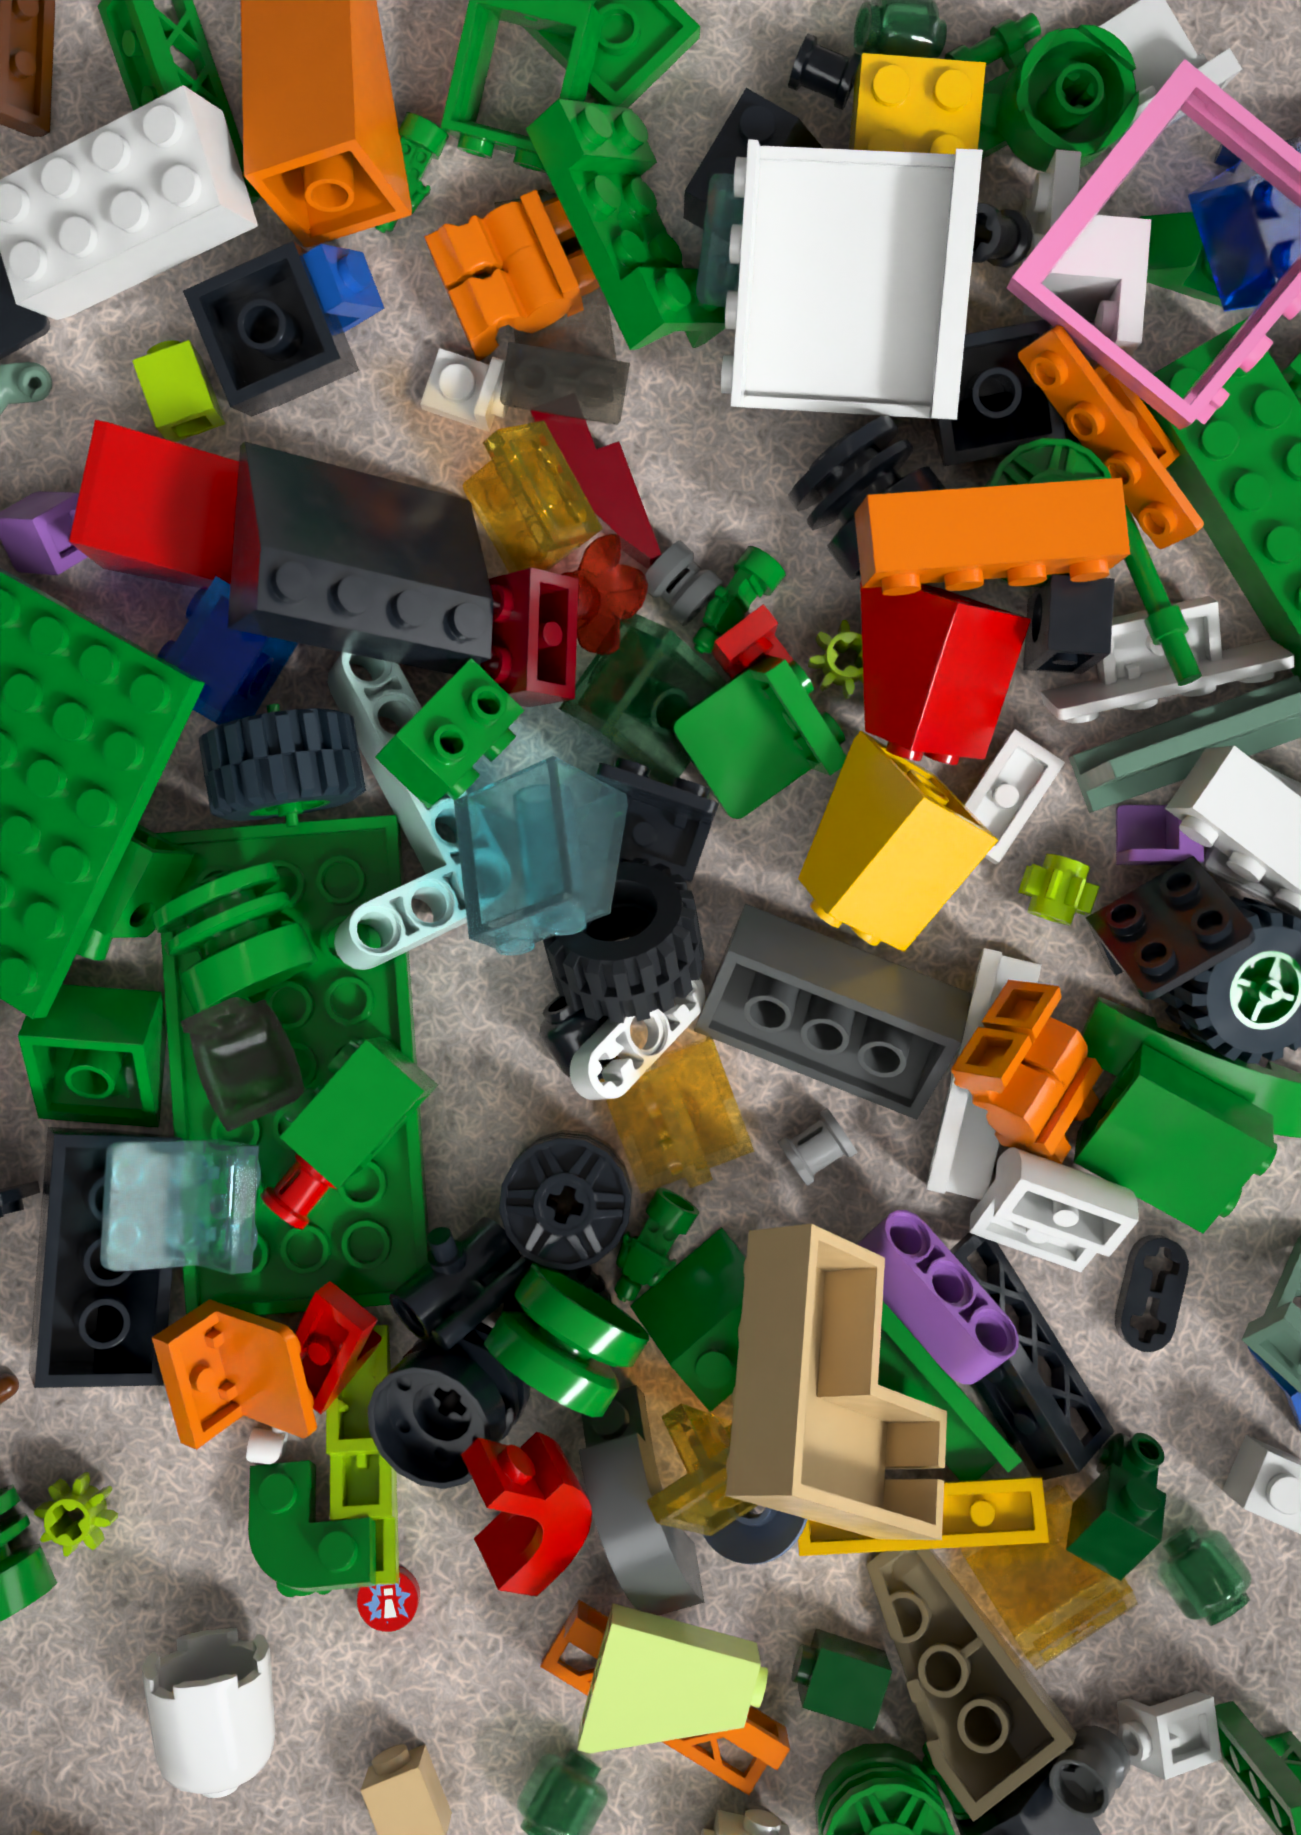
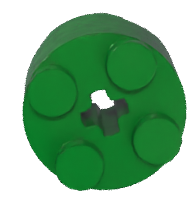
M1080 25L1078 28L1062 30L1059 28L1047 33L1014 68L1003 86L999 100V111L996 116V126L999 134L1005 138L1012 152L1022 162L1036 170L1046 172L1056 149L1080 151V169L1088 165L1124 134L1137 112L1139 90L1136 92V82L1133 73L1136 66L1132 54L1114 34L1095 25ZM1065 95L1071 100L1070 104L1064 99Z

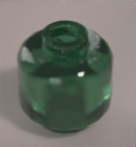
M935 0L865 1L862 3L856 17L853 37L854 48L856 52L861 54L938 58L945 46L947 25L945 20L939 17V8Z
M1190 1525L1162 1544L1168 1555L1160 1562L1157 1575L1187 1619H1205L1209 1626H1213L1235 1614L1250 1601L1246 1591L1251 1585V1572L1222 1531L1207 1530L1198 1534L1193 1525Z
M572 1748L568 1751L565 1759L556 1754L542 1756L517 1800V1809L524 1817L520 1825L521 1829L528 1835H590L609 1798L606 1788L596 1779L602 1768Z

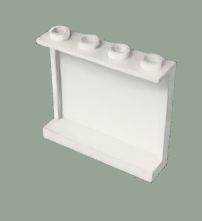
M748 139L747 157H736L734 170V198H744L743 225L732 224L729 247L730 264H740L738 291L728 290L725 309V328L736 330L734 355L723 356L721 371V393L731 394L732 407L957 420L983 150L956 149L955 154L780 147L760 146L758 140Z

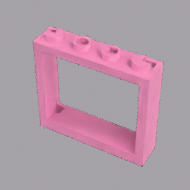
M1186 59L1182 61L1019 267L1006 289L1053 327L1056 325L1063 326L1077 347L1179 430L1191 425L1195 419L1205 424L1229 397L1230 394L1222 386L1239 367L1245 373H1248L1271 347L1273 341L1265 334L1279 317L1283 315L1290 321L1301 310V254L1183 398L1042 283L1179 110L1184 112L1301 209V154Z

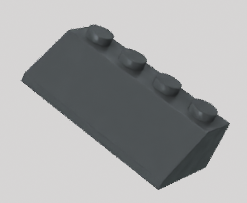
M745 904L694 1031L917 1120L962 1044L972 993Z

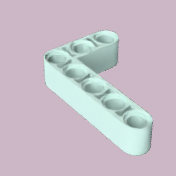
M341 652L328 673L327 683L330 693L340 712L353 716L358 746L394 814L397 815L398 822L426 873L424 876L362 904L340 924L335 933L334 940L337 955L348 966L354 969L366 970L374 968L479 917L504 897L509 888V875L466 791L456 801L445 794L428 809L375 758L395 736L381 727L378 717L391 719L396 723L400 731L422 708L399 664ZM356 664L367 669L371 674L372 681L361 680L351 671L350 665ZM435 822L448 825L455 834L456 843L443 840L436 831ZM464 875L473 876L481 883L484 891L483 898L476 897L468 891L464 883ZM412 899L422 900L427 903L433 914L432 923L424 922L417 918L411 907ZM357 924L370 925L378 932L381 940L380 948H370L363 944L357 933Z

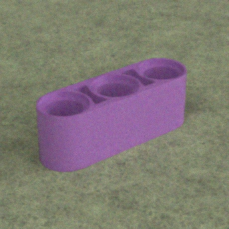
M896 1210L884 1218L858 1242L857 1245L885 1257L883 1301L953 1380L962 1384H974L1016 1353L1019 1337L1016 1327L1010 1318L929 1226L916 1214L907 1210Z

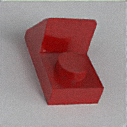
M331 1281L315 1292L295 1333L301 1346L300 1358L307 1386L314 1400L313 1409L320 1415L338 1397L377 1349L382 1339L373 1330L378 1319Z

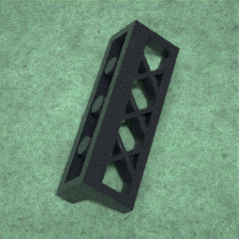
M968 1233L950 1251L1004 1312L1006 1303L1012 1306L1019 1317V1345L1016 1353L974 1384L1031 1476H1041L1043 1481L1079 1473L1114 1433V1429L998 1243ZM975 1250H977L987 1266V1282L979 1279L967 1259ZM1038 1355L1044 1357L1051 1369L1052 1387L1046 1386L1038 1373ZM1070 1407L1077 1410L1089 1429L1081 1440L1071 1426Z

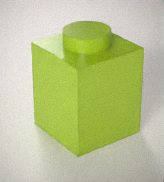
M170 340L158 343L148 349L147 355L132 360L155 426L166 440L178 442L226 424L203 359L190 340L184 342Z

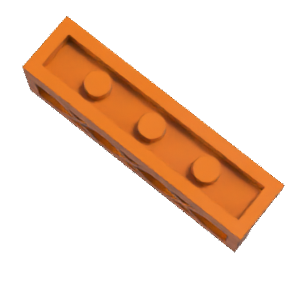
M578 1600L542 1659L540 1667L588 1696L595 1668L579 1672L559 1658L570 1642L597 1659L609 1617L583 1601ZM753 1706L749 1708L744 1728L662 1741L748 1796L766 1766L769 1765L778 1771L790 1750L786 1727ZM725 1738L754 1756L745 1773L722 1760L717 1739ZM710 1741L713 1754L697 1744Z

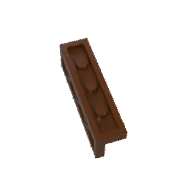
M0 0V124L31 137H42L50 133L55 0Z

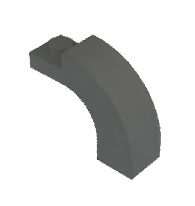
M637 1385L618 1390L602 1417H591L581 1413L586 1448L579 1450L581 1468L588 1500L591 1504L592 1515L608 1561L622 1590L637 1610L659 1616L705 1603L695 1543L675 1520L661 1485L653 1451L645 1395Z

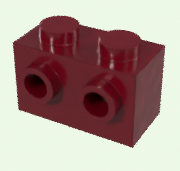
M531 567L490 578L489 582L494 599L491 659L481 663L480 667L520 706L535 707L574 700L579 579Z

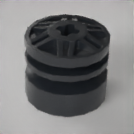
M889 415L881 416L859 430L852 431L837 440L811 464L806 474L794 485L788 494L790 502L797 511L808 509L820 502L807 518V524L812 530L825 527L838 519L842 522L843 526L831 539L827 549L851 580L861 577L854 513L867 495L946 490L929 466L912 471L902 478L897 473L913 452V445L906 439L883 450L898 433V426Z
M562 1130L539 1137L519 1154L502 1183L499 1212L507 1237L523 1256L545 1268L574 1270L597 1263L617 1246L629 1224L632 1185L624 1161L610 1144L588 1132ZM564 1186L576 1189L575 1200L584 1204L582 1209L572 1208L568 1216L556 1213L558 1203L549 1199L550 1194L560 1195Z
M482 1322L479 1323L448 1351L444 1350L435 1341L434 1337L428 1341L418 1339L413 1347L403 1356L402 1360L391 1369L374 1389L367 1409L369 1432L378 1452L398 1474L420 1486L447 1489L468 1483L472 1476L461 1454L478 1437L500 1443L523 1414L530 1397V1387L497 1361L484 1345L486 1338L493 1329L492 1327Z

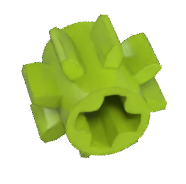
M842 620L838 629V635L833 639L827 633L821 631L818 633L815 640L818 646L825 650V653L811 657L808 661V667L813 669L822 668L825 677L819 688L821 691L828 689L833 683L842 686L845 699H850L854 693V683L858 680L863 683L862 634L850 632L848 621ZM849 648H852L858 653L854 662L856 667L849 665L844 671L838 669L835 665L839 656L837 651L844 653Z
M1046 854L1042 866L1036 864L1026 866L1018 893L1032 897L1027 910L1028 913L1051 922L1071 926L1075 913L1085 915V913L1091 914L1100 886L1086 882L1090 870L1088 865L1064 856Z
M84 1472L79 1476L72 1488L63 1479H58L48 1488L49 1494L54 1501L44 1502L34 1510V1515L44 1518L45 1533L41 1536L40 1541L44 1543L52 1540L54 1543L62 1545L63 1554L66 1557L77 1549L82 1540L91 1550L96 1549L105 1540L104 1534L99 1527L110 1526L118 1518L119 1513L107 1509L105 1500L111 1493L112 1487L107 1486L99 1490L89 1485V1472ZM78 1507L83 1511L85 1517L73 1522L67 1512Z

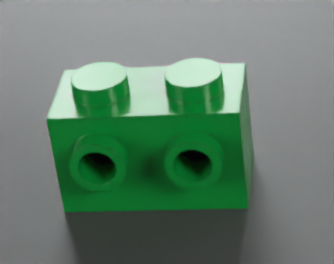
M471 658L383 747L375 758L428 809L445 794L456 801L480 776L472 767L479 758L484 755L492 762L515 739L516 735L509 727L525 710Z

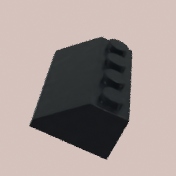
M48 1127L29 1359V1374L34 1388L164 1386L152 1337L168 1327L182 1148L181 1137L114 1129Z

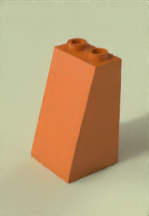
M240 0L244 177L304 247L316 246L411 216L412 204L376 0Z

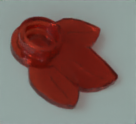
M607 534L596 538L585 549L578 569L561 574L579 579L577 639L579 645L590 653L600 655L612 654L620 647V620L631 618L642 607L648 592V582L641 570L629 565L619 564L621 542L619 535Z

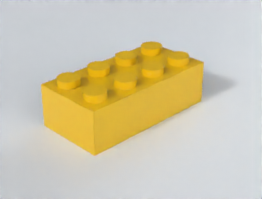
M862 53L855 75L849 150L955 154L956 149L978 150L986 62Z

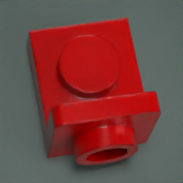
M764 604L714 641L712 655L730 679L744 669H747L764 655L786 659L788 663L794 661L776 638L775 632L779 623Z

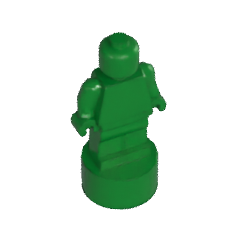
M406 112L399 127V136L413 214L421 201L430 194V186H424L421 180L432 158L436 160L440 158L449 135L428 119L411 112ZM398 220L376 226L375 229L385 234V231L392 232Z
M748 546L734 564L733 569L736 574L726 588L721 585L716 588L715 598L708 603L703 617V623L706 627H701L692 639L695 645L694 649L698 653L710 654L713 651L714 641L745 618V613L749 610L750 604L756 597L761 598L762 595L770 596L786 576L783 567L765 551L754 546Z
M657 1188L645 1209L649 1218L639 1237H631L629 1231L623 1236V1243L616 1259V1265L622 1269L623 1275L620 1276L614 1287L617 1298L623 1302L635 1300L642 1288L641 1285L656 1286L669 1270L675 1267L677 1260H671L667 1252L679 1234L686 1235L699 1215V1210L691 1202L671 1190Z

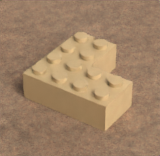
M812 1223L749 1230L747 1257L744 1262L745 1280L742 1314L738 1327L739 1349L736 1383L732 1394L733 1418L730 1452L726 1463V1496L875 1539L942 1540L944 1481L939 1479H885V1469L945 1468L947 1429L946 1410L878 1385L885 1257Z

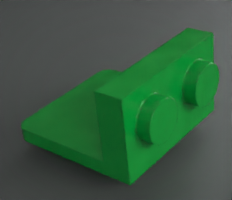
M764 655L747 669L738 673L677 716L672 722V733L724 812L733 819L745 817L811 769L831 776L843 767L847 757L840 746L846 741L841 728L829 713L824 711L820 714L808 696L814 691V687L805 671L795 661L788 663L786 659Z

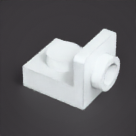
M439 348L420 405L422 410L490 432L494 417L504 418L508 412L514 392V383L507 381L508 372L505 360L492 357L489 365Z
M1194 1691L1153 1706H1147L1132 1699H1124L1117 1702L1119 1719L1118 1738L1126 1746L1130 1756V1765L1167 1780L1222 1759L1214 1697Z

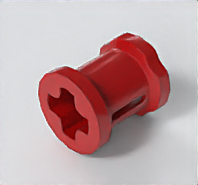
M295 1153L296 1162L274 1188L266 1187L260 1194V1197L282 1220L297 1229L303 1230L310 1222L307 1216L308 1213L329 1188H337L300 1155Z

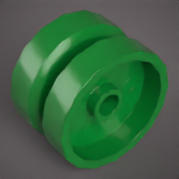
M532 1263L514 1293L525 1313L516 1311L502 1312L486 1338L484 1345L490 1354L507 1370L545 1396L576 1412L591 1417H602L619 1390L617 1377L609 1366L633 1367L649 1341V1334L626 1312L584 1284L555 1269L545 1268L538 1263Z

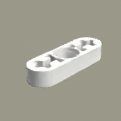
M701 978L691 981L693 990L685 999L680 997L674 998L677 1004L674 1005L675 1007L664 1013L659 1009L650 1012L651 1018L643 1020L647 1026L648 1038L642 1049L633 1043L630 1036V1025L635 1016H626L624 1023H610L608 1018L573 1055L570 1064V1078L575 1090L582 1097L589 1100L613 1099L625 1094L702 1011L705 1003V988ZM619 1056L621 1059L612 1060L603 1069L602 1076L606 1082H600L597 1076L600 1074L602 1067L598 1060L613 1059Z

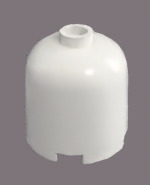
M237 1628L204 1630L183 1635L176 1639L177 1651L161 1659L156 1652H152L142 1666L154 1754L162 1777L180 1791L202 1794L208 1798H219L229 1795L239 1785L247 1782L262 1770L271 1755L275 1740V1720L270 1646L265 1636L257 1634L252 1641L238 1640Z

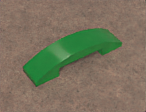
M1098 996L1081 1035L1088 1046L1087 1057L1096 1058L1102 1069L1118 1076L1143 1043L1272 1114L1274 1135L1301 1138V1073L1268 1061L1265 1067L1253 1063H1245L1238 1058L1234 1061L1202 1043L1159 1028L1156 1019L1152 1016Z

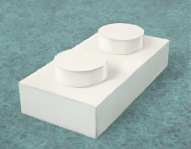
M1016 729L1009 733L963 803L998 839L997 843L984 857L994 864L1001 861L1065 764L1063 760Z

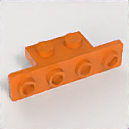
M1061 325L1054 326L1018 353V358L1031 374L1034 382L1041 388L1066 422L1072 434L1076 436L1082 446L1092 450L1109 469L1112 478H1122L1125 505L1157 548L1164 549L1190 537L1204 526V522L1166 470L1180 456V453L1138 395L1100 364L1092 368Z

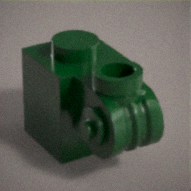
M1117 1433L1102 1446L1096 1457L1098 1461L1096 1471L1100 1475L1072 1504L1066 1550L1119 1581L1162 1542L1166 1493L1157 1489L1159 1466L1163 1463L1165 1456L1161 1445L1153 1437L1145 1433H1136L1132 1438L1123 1433Z

